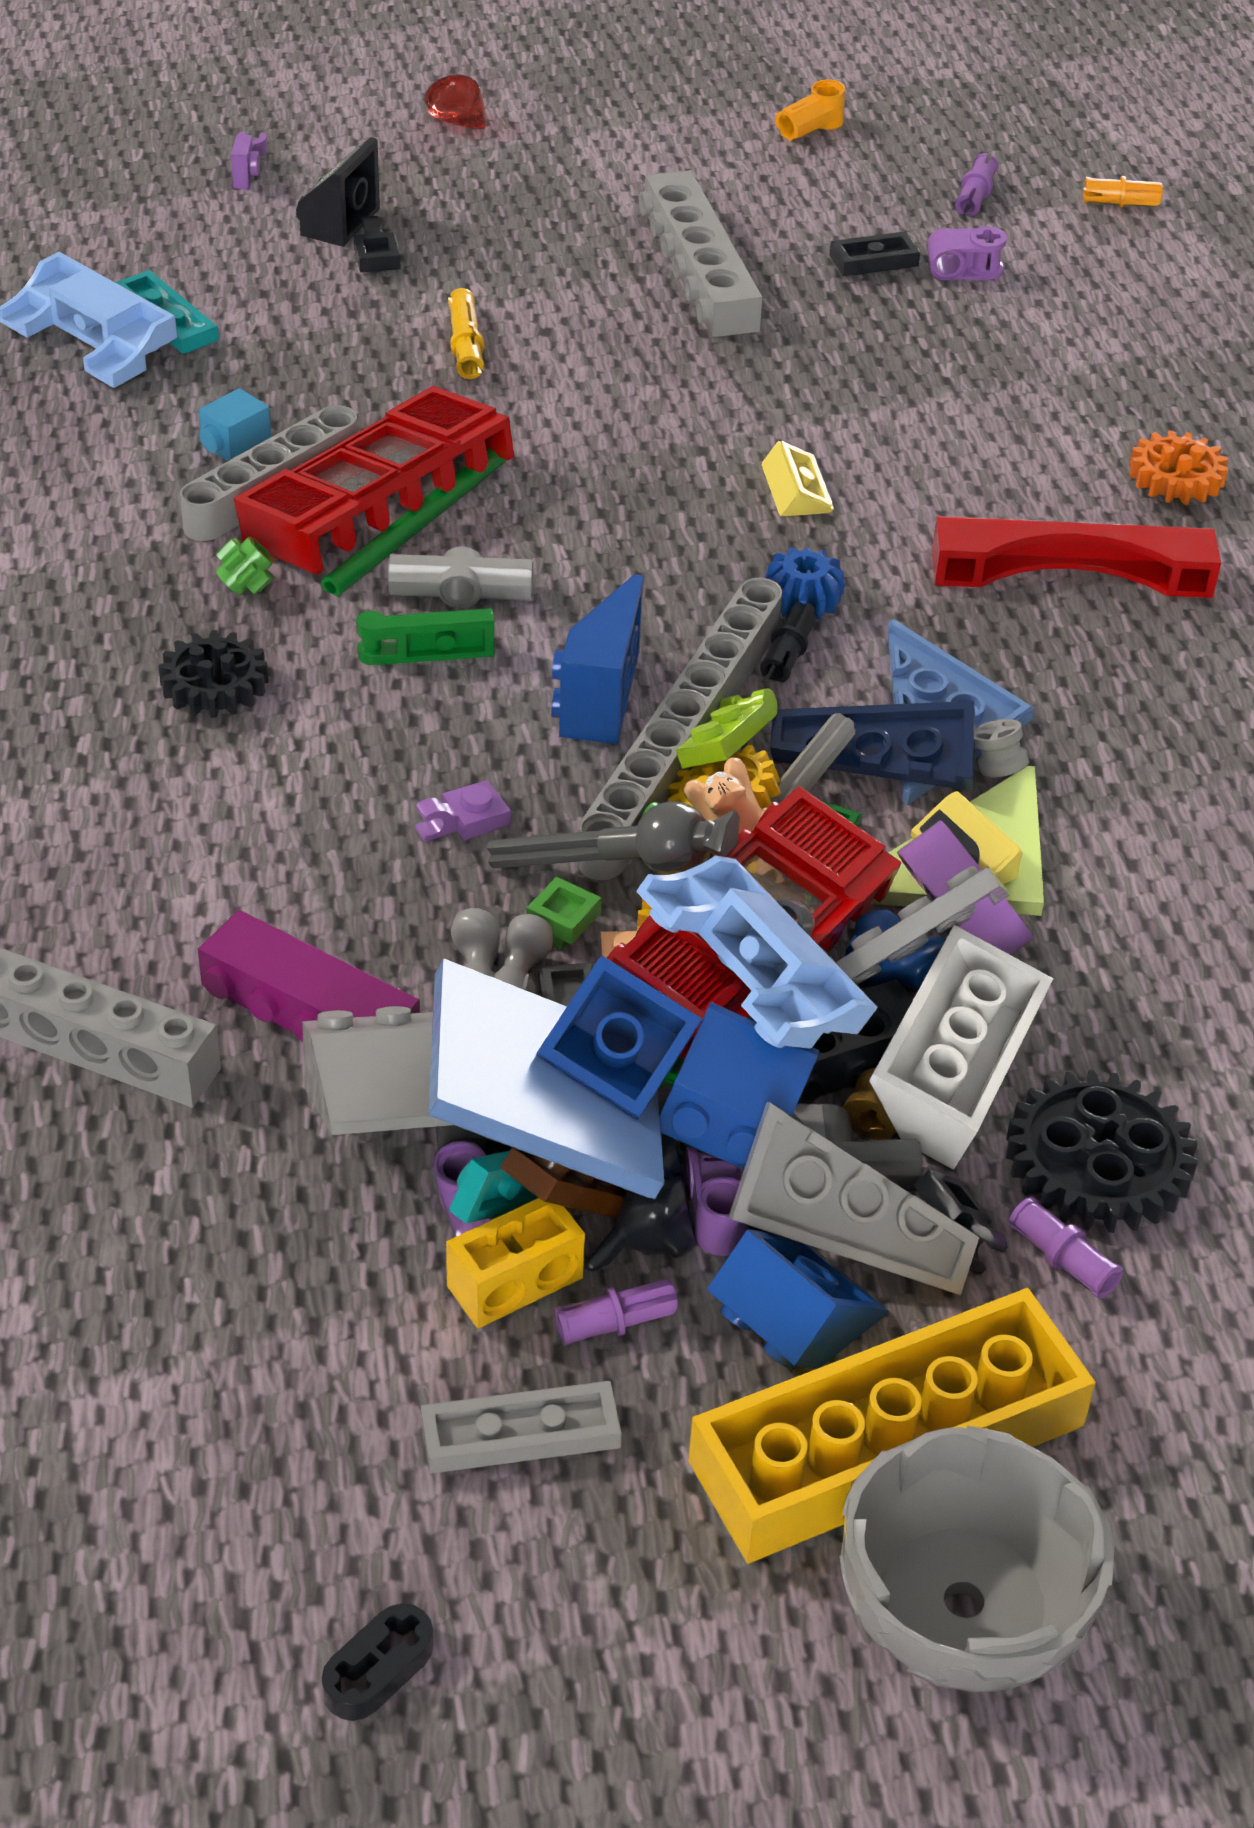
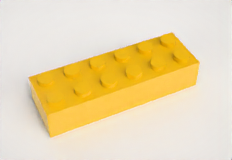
M1025 1288L692 1417L688 1462L743 1558L749 1564L844 1525L845 1516H842L846 1498L855 1479L883 1450L888 1451L927 1432L955 1427L967 1428V1425L1009 1433L1014 1438L1031 1447H1035L1084 1427L1096 1382L1030 1289Z

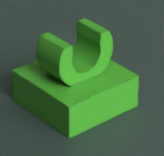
M556 876L526 908V914L537 915L545 919L551 925L554 932L552 946L563 950L567 943L572 945L601 913L602 897Z

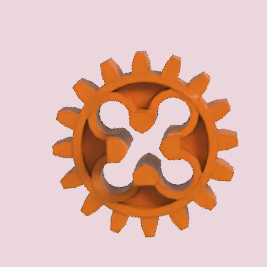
M1168 431L1167 437H1162L1154 432L1151 433L1150 441L1141 438L1139 439L1138 447H1133L1129 464V477L1137 479L1135 485L1137 488H1150L1148 496L1164 495L1166 503H1171L1174 498H1180L1184 505H1189L1190 498H1195L1204 503L1206 502L1207 495L1217 497L1220 488H1224L1228 473V457L1220 456L1221 448L1219 446L1208 447L1207 438L1196 441L1192 439V433L1189 432L1185 433L1183 437H1177L1174 431Z

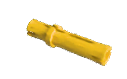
M459 288L450 293L452 298L448 297L453 331L450 346L452 354L457 360L456 368L458 374L464 379L471 380L481 376V370H484L482 353L485 346L483 336L478 331L474 295L468 289Z

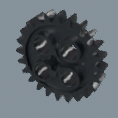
M1089 1070L1086 1081L1079 1082L1076 1076L1069 1071L1065 1073L1063 1086H1060L1056 1081L1048 1077L1044 1081L1042 1092L1030 1088L1027 1092L1026 1102H1017L1014 1116L1009 1122L1006 1136L1008 1144L1005 1157L1013 1161L1011 1176L1013 1178H1025L1022 1193L1024 1195H1032L1040 1192L1042 1194L1040 1204L1044 1208L1049 1209L1054 1205L1061 1207L1060 1220L1065 1223L1074 1214L1082 1216V1224L1085 1230H1089L1094 1220L1099 1219L1103 1220L1109 1233H1114L1117 1220H1124L1133 1231H1137L1142 1215L1152 1223L1157 1224L1160 1222L1163 1209L1172 1213L1177 1210L1180 1197L1186 1198L1188 1196L1191 1182L1193 1181L1198 1164V1159L1194 1158L1198 1143L1197 1140L1188 1138L1191 1128L1190 1122L1176 1121L1179 1110L1177 1105H1169L1162 1108L1159 1106L1162 1094L1159 1090L1144 1096L1139 1093L1141 1081L1138 1079L1133 1081L1128 1087L1120 1085L1118 1073L1113 1072L1108 1082H1100L1095 1071Z

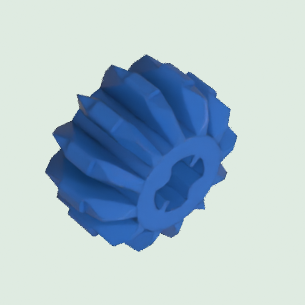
M808 546L805 550L799 551L789 547L786 554H774L773 562L768 565V572L765 573L766 579L775 581L781 586L782 617L787 615L792 604L800 602L804 605L807 603L812 604L815 607L813 613L816 615L817 620H820L824 612L835 613L836 606L841 602V595H844L845 579H843L844 572L840 569V560L828 558L827 550L814 552Z

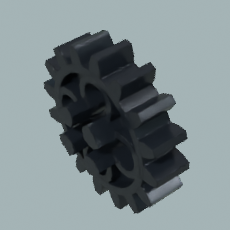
M212 630L209 638L204 639L197 633L191 634V643L187 644L177 640L174 642L175 652L164 651L163 663L159 664L160 685L163 689V696L165 699L173 698V706L176 709L189 705L190 715L193 716L200 713L202 709L209 710L211 718H216L220 709H226L231 715L237 714L236 705L241 703L244 706L252 707L254 705L253 695L264 696L265 683H269L267 661H265L264 650L254 649V640L251 638L238 642L237 633L231 632L226 638H219L217 630Z

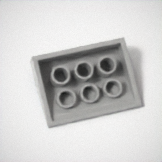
M390 1006L377 1009L376 1016L353 1018L352 1012L335 1010L319 1013L318 1020L302 1021L305 1090L331 1135L453 1125L428 1115L433 1012L411 1014L410 1008Z

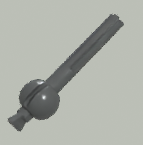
M667 801L651 807L638 822V826L490 840L487 845V850L491 854L488 863L494 869L593 860L610 861L641 858L645 865L655 873L671 875L687 871L702 864L708 852L726 857L738 844L740 816L736 810H732L714 821H705L701 813L691 805Z

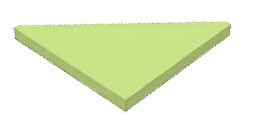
M1026 766V768L973 799L970 803L1022 850L1018 877L1004 884L1010 894L1006 898L1007 902L1017 914L1041 916L1044 895L1035 766ZM909 839L888 853L901 861L897 851L914 839ZM902 862L886 897L880 903L873 898L871 904L908 906L924 896L928 897V895Z

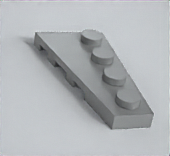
M971 866L952 877L946 883L950 891L930 902L928 897L924 896L903 908L898 913L902 921L885 932H882L880 927L877 926L857 937L851 942L854 951L835 963L858 986L878 974L882 970L879 963L888 958L893 963L921 949L928 942L929 938L926 934L936 928L938 933L948 929L951 931L954 925L960 926L971 919V915L977 910L974 904L989 897L992 904L996 905L1008 898L1010 894L999 877L989 867L978 872L975 866Z
M766 1102L728 1218L961 1295L979 1240L977 1235L915 1195L899 1187L870 1166L843 1151L834 1143L798 1122L772 1103Z

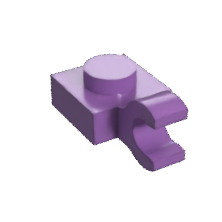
M239 132L236 135L231 152L233 188L249 189L252 177L259 176L260 157L267 153L266 133H260L259 138L252 140V135H245V132Z
M488 780L442 793L441 801L436 798H428L416 804V810L425 822L415 824V830L424 842L456 831L463 840H467L510 825L511 810Z

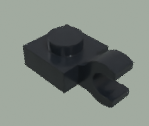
M378 216L362 217L364 234L354 235V251L360 273L401 269L400 252L395 233H382Z
M929 1169L914 1184V1187L927 1204L979 1237L969 1270L981 1274L986 1270L985 1265L978 1258V1248L984 1241L991 1249L1004 1252L1008 1248L1003 1235L989 1226L993 1221L961 1180Z

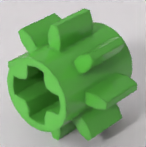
M251 536L243 543L237 537L231 538L216 553V556L223 561L216 569L217 575L238 595H242L247 589L255 595L257 592H261L275 578L267 570L275 562L273 556L260 542Z

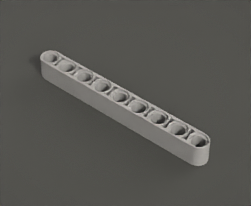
M752 578L741 584L582 818L579 832L637 826L643 812L651 803L658 802L661 804L668 801V798L671 797L668 789L670 784L679 782L677 772L690 769H682L676 749L691 737L690 731L693 728L708 723L712 719L710 714L720 709L719 706L722 698L738 695L771 644V635L780 624L782 589L775 581L766 578ZM631 859L578 862L579 870L591 879L600 881L610 880L619 876Z

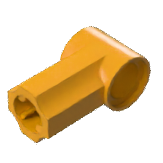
M831 79L815 82L811 87V95L776 113L775 126L779 129L781 136L789 141H793L819 128L832 130L841 127L844 123L845 86L841 82Z

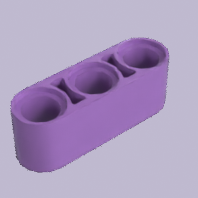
M941 820L897 851L907 870L931 901L950 891L946 883L961 871L971 866H975L978 872L982 870ZM989 897L984 898L974 904L977 910L971 915V919L958 926L1009 955L1014 954L1033 940L1030 931L1006 899L993 905Z

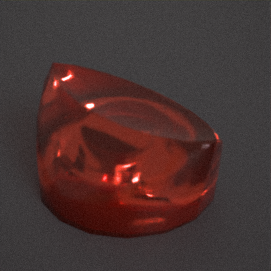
M458 74L440 78L430 85L425 93L424 101L427 111L433 117L464 128L485 129V106L477 81L469 76Z

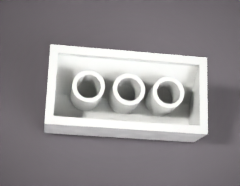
M953 926L869 1080L901 1140L917 1139V1141H920L922 1153L954 1170L978 1132L1053 980L1052 977L960 927Z

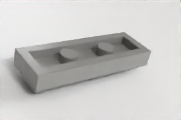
M611 1381L421 1405V1422L429 1474L621 1448L622 1433Z

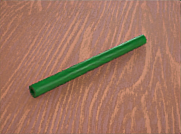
M487 448L488 464L483 472L473 471L465 465L455 473L456 483L451 491L446 492L438 488L432 491L423 499V504L418 511L408 510L388 526L386 530L379 533L321 580L323 590L339 597L390 556V554L395 552L503 465L506 460L498 457L492 449Z

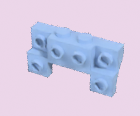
M61 252L41 260L24 288L16 296L0 306V322L26 338L54 324L96 348L83 357L84 370L113 388L146 371L145 355L158 350L161 346L177 338L175 315Z
M716 855L684 872L671 875L648 874L636 891L652 908L649 913L657 924L674 933H677L679 930L699 933L718 954L720 961L730 970L734 971L749 987L751 992L741 1006L757 1022L754 1026L756 1032L766 1042L775 1047L791 1046L811 1049L823 1033L829 1034L833 1031L858 1034L878 1008L736 859Z

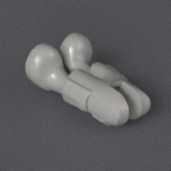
M469 908L460 911L453 920L451 937L458 951L466 959L467 964L464 967L534 994L535 985L528 972L544 960L552 949L554 932L551 925L545 919L532 914L519 915L512 919L506 932L504 966L494 973L492 967L497 958L501 938L497 920L491 913L479 908Z

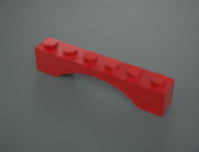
M937 516L932 545L934 584L938 586L983 587L998 579L1022 572L1042 569H1078L1123 577L1148 586L1166 596L1213 598L1221 566L1215 530L1211 528Z

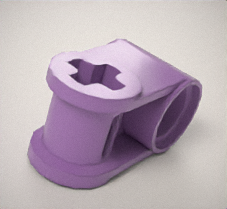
M990 226L965 229H938L929 236L926 243L931 273L938 280H991L999 278L1003 274L1004 268L1003 263L1000 261L1001 249L1006 246L1007 235L1001 229Z
M687 1146L685 1149V1184L687 1198L691 1202L693 1228L697 1244L704 1251L713 1255H730L749 1226L728 1218L744 1170L706 1152H698L695 1147Z

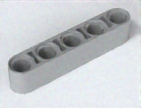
M341 405L323 408L186 484L180 491L184 534L196 541H209L239 526L233 498L284 469L290 471L358 433L356 412L352 408Z

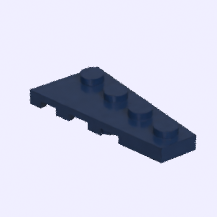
M974 701L778 709L777 715L772 719L770 749L773 761L793 763L831 715L840 713L854 722L856 731L855 735L828 769L974 792Z

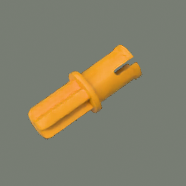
M1121 176L1120 180L1086 177L1084 182L1086 188L1083 189V202L1118 204L1119 207H1123L1124 204L1158 206L1162 200L1163 187L1159 182L1126 180L1125 176Z

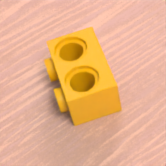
M537 1198L446 1241L447 1287L476 1328L480 1329L582 1279L585 1233L564 1206L547 1203Z

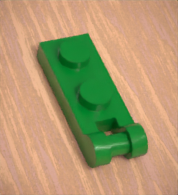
M492 608L384 616L377 611H365L356 618V632L362 638L357 646L358 659L367 665L494 657V616ZM396 639V642H384L383 640Z

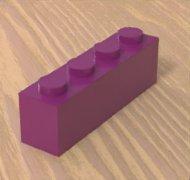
M238 910L198 948L201 984L210 994L219 999L228 998L249 1009L259 1020L263 1022L272 1021L294 1032L302 1042V1021L318 1020V1014L326 1011H349L353 1013V1018L376 1016V1010L379 1008L401 1006L410 1008L411 1014L420 1013V999L241 910Z

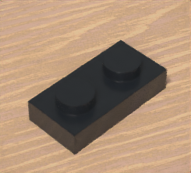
M904 231L831 241L829 256L842 276L918 267L921 252L908 233Z

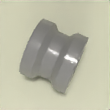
M999 719L982 724L975 729V747L981 751L978 765L982 775L987 777L1008 776L1021 771L1029 764L1027 750L1020 745L1023 731L1019 721Z

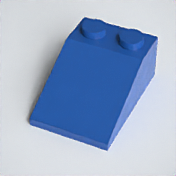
M633 575L569 630L564 650H555L552 679L560 680V688L554 689L551 716L560 718L559 737L612 744L619 743L640 652L644 576Z

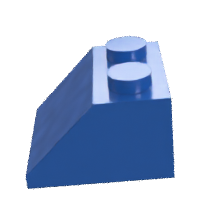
M600 955L538 1049L536 1055L638 1120L687 1047L702 1018Z
M710 1002L660 1114V1130L663 1134L744 1170L766 1102L772 1103L792 1117L820 1050L813 1047L811 1049L791 1046L775 1047L766 1042L756 1032L754 1026L757 1022Z
M748 1229L707 1288L713 1296L723 1303L720 1311L730 1322L747 1331L753 1329L767 1342L764 1346L766 1353L775 1361L790 1369H795L796 1366L820 1368L880 1321L889 1311L812 1246L774 1233Z

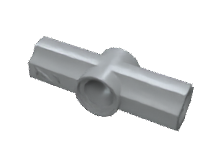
M464 546L454 547L448 550L444 556L390 554L389 594L440 597L444 604L449 607H459L461 604L462 608L474 606L479 599L532 601L533 559L484 558L474 549Z

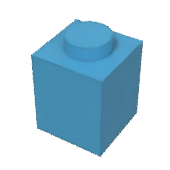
M241 388L198 409L200 421L199 438L203 447L208 452L215 453L226 461L271 438L269 406Z

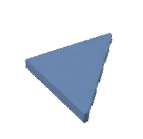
M894 619L889 621L887 637L893 704L974 701L975 729L982 724L999 719L1017 720L1021 723V726H1024L1033 719L1034 707ZM975 747L976 759L981 755V751ZM900 780L902 802L909 805L935 786Z

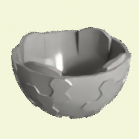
M968 1425L967 1428H946L924 1433L920 1437L888 1451L883 1450L855 1479L846 1498L842 1515L845 1516L844 1536L839 1557L846 1592L855 1613L865 1631L877 1645L884 1647L908 1668V1672L936 1686L970 1692H992L1012 1689L1045 1676L1072 1656L1087 1638L1085 1634L1097 1617L1109 1585L1112 1586L1115 1544L1110 1524L1089 1486L1081 1483L1052 1457L1014 1438L1009 1433ZM955 1594L967 1595L978 1603L981 1612L973 1617H959L948 1610L944 1600Z

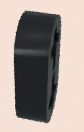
M404 1603L389 1606L375 1616L329 1659L324 1666L321 1679L324 1702L332 1714L341 1719L352 1721L367 1718L376 1712L425 1666L432 1655L434 1646L431 1619L425 1611L415 1605ZM411 1630L414 1631L415 1645L410 1647L407 1643L400 1642L389 1651L391 1648V1632L395 1631L403 1636ZM367 1672L365 1676L366 1691L361 1693L357 1689L351 1688L344 1694L342 1693L341 1678L346 1676L350 1680L356 1681Z

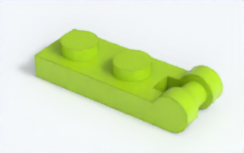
M767 688L753 691L751 697L744 699L739 695L722 698L719 706L720 709L710 714L712 719L708 723L693 728L690 731L691 737L676 749L682 769L728 760L777 715L778 706L774 692Z

